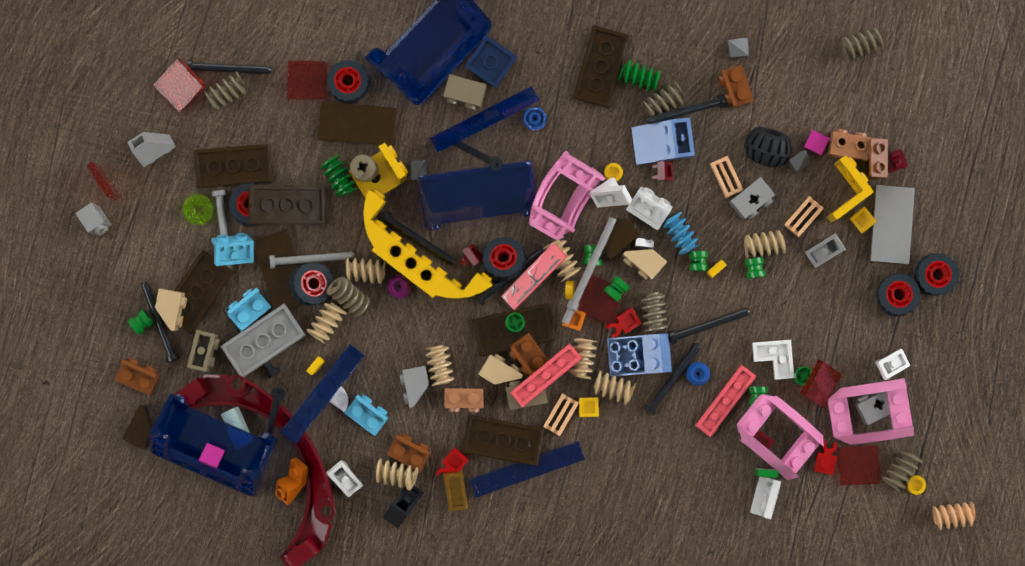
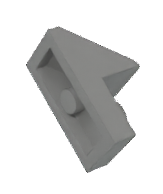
M835 233L805 253L813 266L817 268L845 251L846 248Z

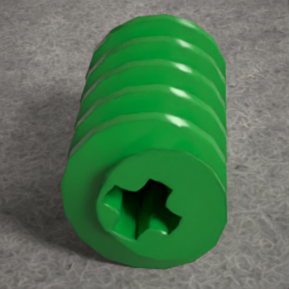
M628 60L622 67L618 82L624 78V82L627 85L631 80L632 87L639 83V89L641 90L646 85V92L653 88L654 94L660 78V70L653 74V68H650L646 72V65L639 69L637 62L632 67L631 60Z
M341 155L327 160L320 167L321 170H327L324 176L330 177L328 183H334L331 189L338 190L334 194L335 197H345L359 189L358 187H351L355 181H348L352 175L345 174L348 167L341 168L344 160H337Z

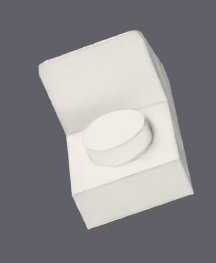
M614 177L589 193L597 208L630 205L632 201L625 185L619 186Z
M902 348L875 361L884 380L910 366Z
M342 460L326 472L347 497H350L363 486L362 482L350 470L347 463Z

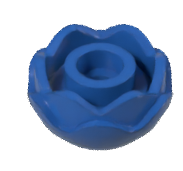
M540 107L528 108L523 116L524 125L533 131L542 129L547 121V115Z
M695 362L689 365L686 375L687 380L695 386L706 384L710 378L708 366L702 362Z

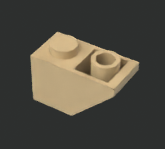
M653 249L625 251L622 255L624 257L623 261L631 268L635 266L639 270L638 274L645 280L648 278L652 280L667 263Z
M162 288L158 290L155 308L171 331H178V328H181L183 323L181 312L186 307L187 298L183 292Z
M497 354L494 357L492 355L489 356L478 374L493 384L521 379L523 376L520 373L522 371L514 364L511 366L504 363L505 359Z

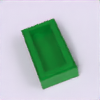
M754 468V475L764 478H777L778 470Z

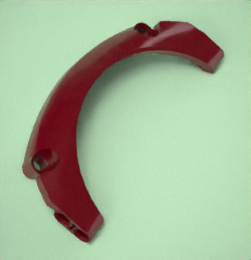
M204 375L179 390L169 400L179 414L205 406L229 405L248 409L268 419L273 398L268 392L241 375H234L231 378L228 375ZM237 378L243 382L240 389H235L233 386V382ZM280 403L275 425L289 438L298 452L301 461L308 467L306 482L307 501L304 517L295 538L280 555V558L285 566H301L326 546L333 526L329 520L335 516L336 507L329 478L316 447L301 424ZM324 506L331 507L332 514L330 516L323 515L322 508Z

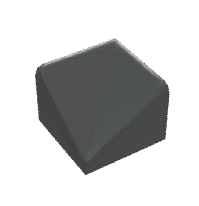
M748 37L727 40L729 59L749 57Z
M803 150L787 161L794 174L810 164L806 150Z
M411 161V181L425 182L427 180L426 161Z

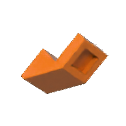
M297 457L290 460L289 475L276 482L275 495L287 506L292 503L307 482L308 467Z

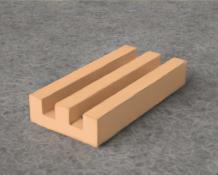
M728 156L710 163L725 198L743 191V187ZM724 161L726 162L728 169L738 188L736 190L734 189L730 181V178L723 166L722 162ZM717 164L719 165V167H720V169H721V172H722V174H723V176H724V178H725V180H726V182H727V184H728V187H729V189H730V191H731V192H729V193H728V191H727V189H726V187H725V185H724V182H723V180H722V178H721V176H720V174H719V172H718V169H717V167H716Z
M808 196L784 226L799 237L824 208L814 201L812 197ZM810 202L812 205L792 227L790 223ZM814 208H817L816 212L809 218V220L803 225V227L799 231H796L795 229L808 216V214Z
M562 393L543 427L560 436L579 403ZM563 399L567 400L553 426H549ZM571 402L573 404L560 429L556 430L555 428Z

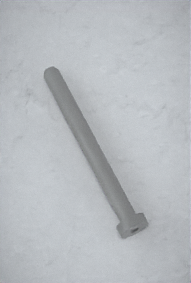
M225 190L213 191L212 197L216 198L220 235L228 236L223 200L226 192Z
M341 252L275 258L274 255H269L270 269L275 268V265L347 260V257L353 259L354 253Z

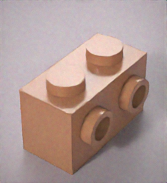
M836 129V132L833 131L830 135L827 156L842 158L846 155L854 161L866 162L869 157V139L871 137H866V133L855 132V135L848 134L847 130Z
M445 388L444 408H449V412H460V408H468V412H479V408H484V389Z

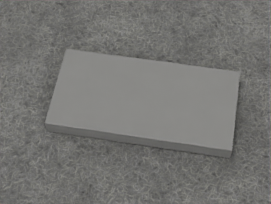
M875 186L873 217L877 222L872 226L870 261L909 264L915 188Z
M284 303L220 347L238 374L245 377L305 337L306 334Z

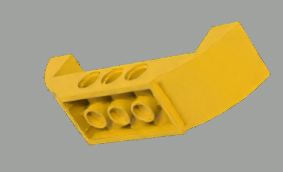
M376 189L374 191L368 190L364 205V223L368 238L374 247L372 251L432 298L436 295L445 298L470 297L485 291L493 285L490 282L492 278L482 272V274L477 273L464 290L461 289L463 285L454 278L452 281L446 277L448 273L439 266L434 268L430 265L432 261L425 255L421 257L415 253L417 249L411 244H403L400 241L402 238L394 231L389 233L385 230L387 227L380 220H373L387 201L384 200L386 196ZM394 246H398L401 249V254L398 257L392 254ZM409 258H414L416 260L415 268H409L407 266V260ZM424 270H429L432 273L430 280H425L422 277Z

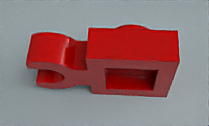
M630 307L615 316L616 323H609L605 328L610 329L614 327L615 332L610 336L611 338H616L621 330L624 334H627L642 323L633 307Z
M823 440V453L817 452L813 471L833 475L837 456H833L832 452L836 450L837 443L833 442L832 447L828 449L826 447L827 440Z
M453 447L442 460V464L445 466L437 469L436 476L441 472L460 471L469 461V458Z

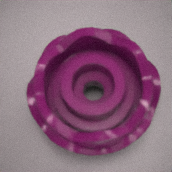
M404 275L394 276L388 283L389 293L398 299L405 298L412 291L411 281Z

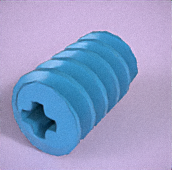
M682 212L666 220L663 229L670 228L667 235H674L671 242L678 241L675 248H682L679 255L686 254L701 245H695L698 240L697 237L691 238L694 231L687 232L690 225H683L686 218L679 219Z

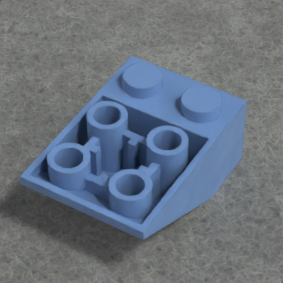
M690 117L631 127L636 165L657 163V161L689 159L695 156Z
M669 334L607 338L610 377L613 375L625 376L672 372Z

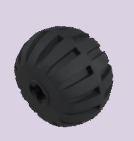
M756 127L746 137L744 149L746 156L755 163L768 167H781L791 156L792 143L786 134L778 130Z

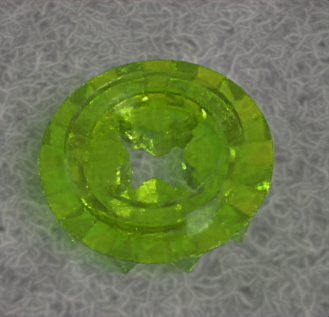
M192 195L183 204L184 217L192 224H204L210 220L213 214V204L204 195ZM192 204L195 206L203 205L201 210L204 215L200 213L194 214L195 208Z

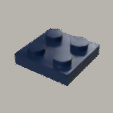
M486 35L464 67L496 89L518 57Z

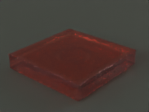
M177 58L154 84L155 88L178 112H182L206 86L180 58Z
M288 60L287 99L326 100L327 62Z
M93 161L87 164V168L105 195L115 201L121 197L102 167Z
M591 275L578 303L580 304L578 310L609 324L612 323L622 298L619 302L613 300L603 291L612 283Z
M818 359L800 394L824 408L842 374Z
M877 445L838 447L840 485L879 484Z

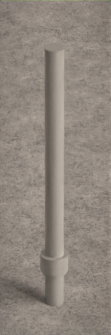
M609 218L572 300L568 301L567 310L561 321L567 325L574 311L577 312L580 298L617 221L616 219Z

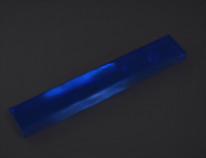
M531 86L430 139L436 151L440 152L538 102L539 97Z
M349 344L280 433L296 444L365 355Z
M579 441L540 454L538 467L514 463L471 478L470 482L475 496L479 497L585 460Z

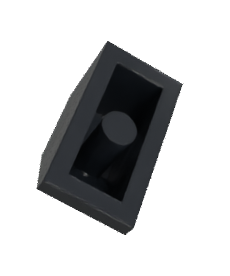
M405 486L382 518L396 528H399L424 492L416 486H413L411 490H407Z

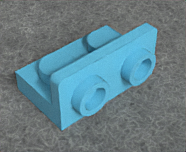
M238 233L236 236L218 235L216 238H211V242L214 245V264L216 266L254 262V241L249 235Z
M258 288L254 290L249 289L243 294L244 298L241 301H234L228 307L227 316L241 332L271 309L269 303L259 293Z
M358 394L344 413L372 435L376 436L389 419L386 416L388 412L380 406L377 408L371 404L372 400L365 394L362 396Z

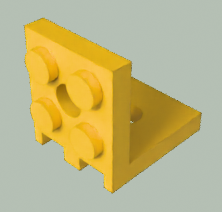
M386 143L378 146L381 151L371 157L379 168L378 173L381 176L379 182H363L351 173V170L349 171L365 198L368 190L374 191L376 189L385 195L408 180L406 177L408 171L402 161L399 163L396 161L395 158L398 156L391 145L387 146ZM366 165L363 166V168H364L363 172H366V171H367V170H366V167H367Z
M846 155L835 162L834 165L856 192V195L827 216L831 223L838 220L874 192L867 183L869 180L863 172L859 173L856 169V162Z

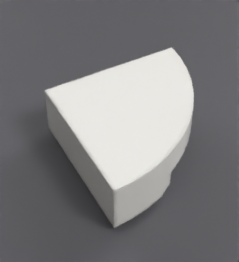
M637 238L635 240V247L654 248V241Z
M339 386L329 402L343 412L347 410L348 395L345 389Z

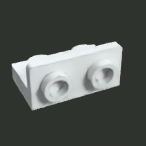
M640 187L626 210L658 230L673 207L666 199L654 195L651 189Z
M759 477L750 513L771 519L781 481Z

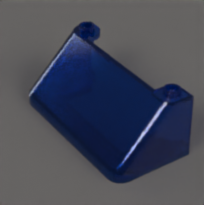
M435 0L386 53L380 48H374L364 59L414 105H419L427 99L491 30L492 22L473 0Z
M533 161L503 164L498 171H494L488 166L417 177L425 228L429 227V230L441 229L440 225L516 213L524 214V217H528L531 214V208L537 194Z
M171 393L150 431V451L154 455L252 497L256 496L277 444V439L270 433L265 432L255 436L188 407L184 396ZM207 443L225 450L217 469L199 462V458Z

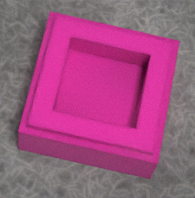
M812 130L803 148L821 156L830 138Z
M207 443L199 458V462L217 469L225 450Z

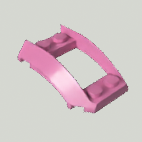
M565 151L550 169L538 189L531 208L529 224L555 240L564 238L563 235L568 232L574 233L577 219L591 197L590 191L595 189L601 180L604 181L605 177L594 167H589ZM560 173L579 184L573 192L561 219L541 208L550 187Z
M905 379L840 388L827 399L833 437L852 445L914 436ZM886 392L892 429L853 435L847 397Z
M760 394L736 424L741 435L740 441L759 455L772 468L778 470L786 480L799 477L796 473L819 444L824 447L823 435L778 396ZM775 408L780 410L804 431L781 460L753 437Z

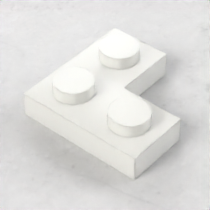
M791 340L752 343L753 362L773 360L774 380L794 378Z

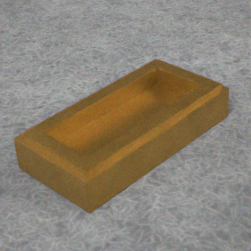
M463 471L443 473L449 512L468 509Z

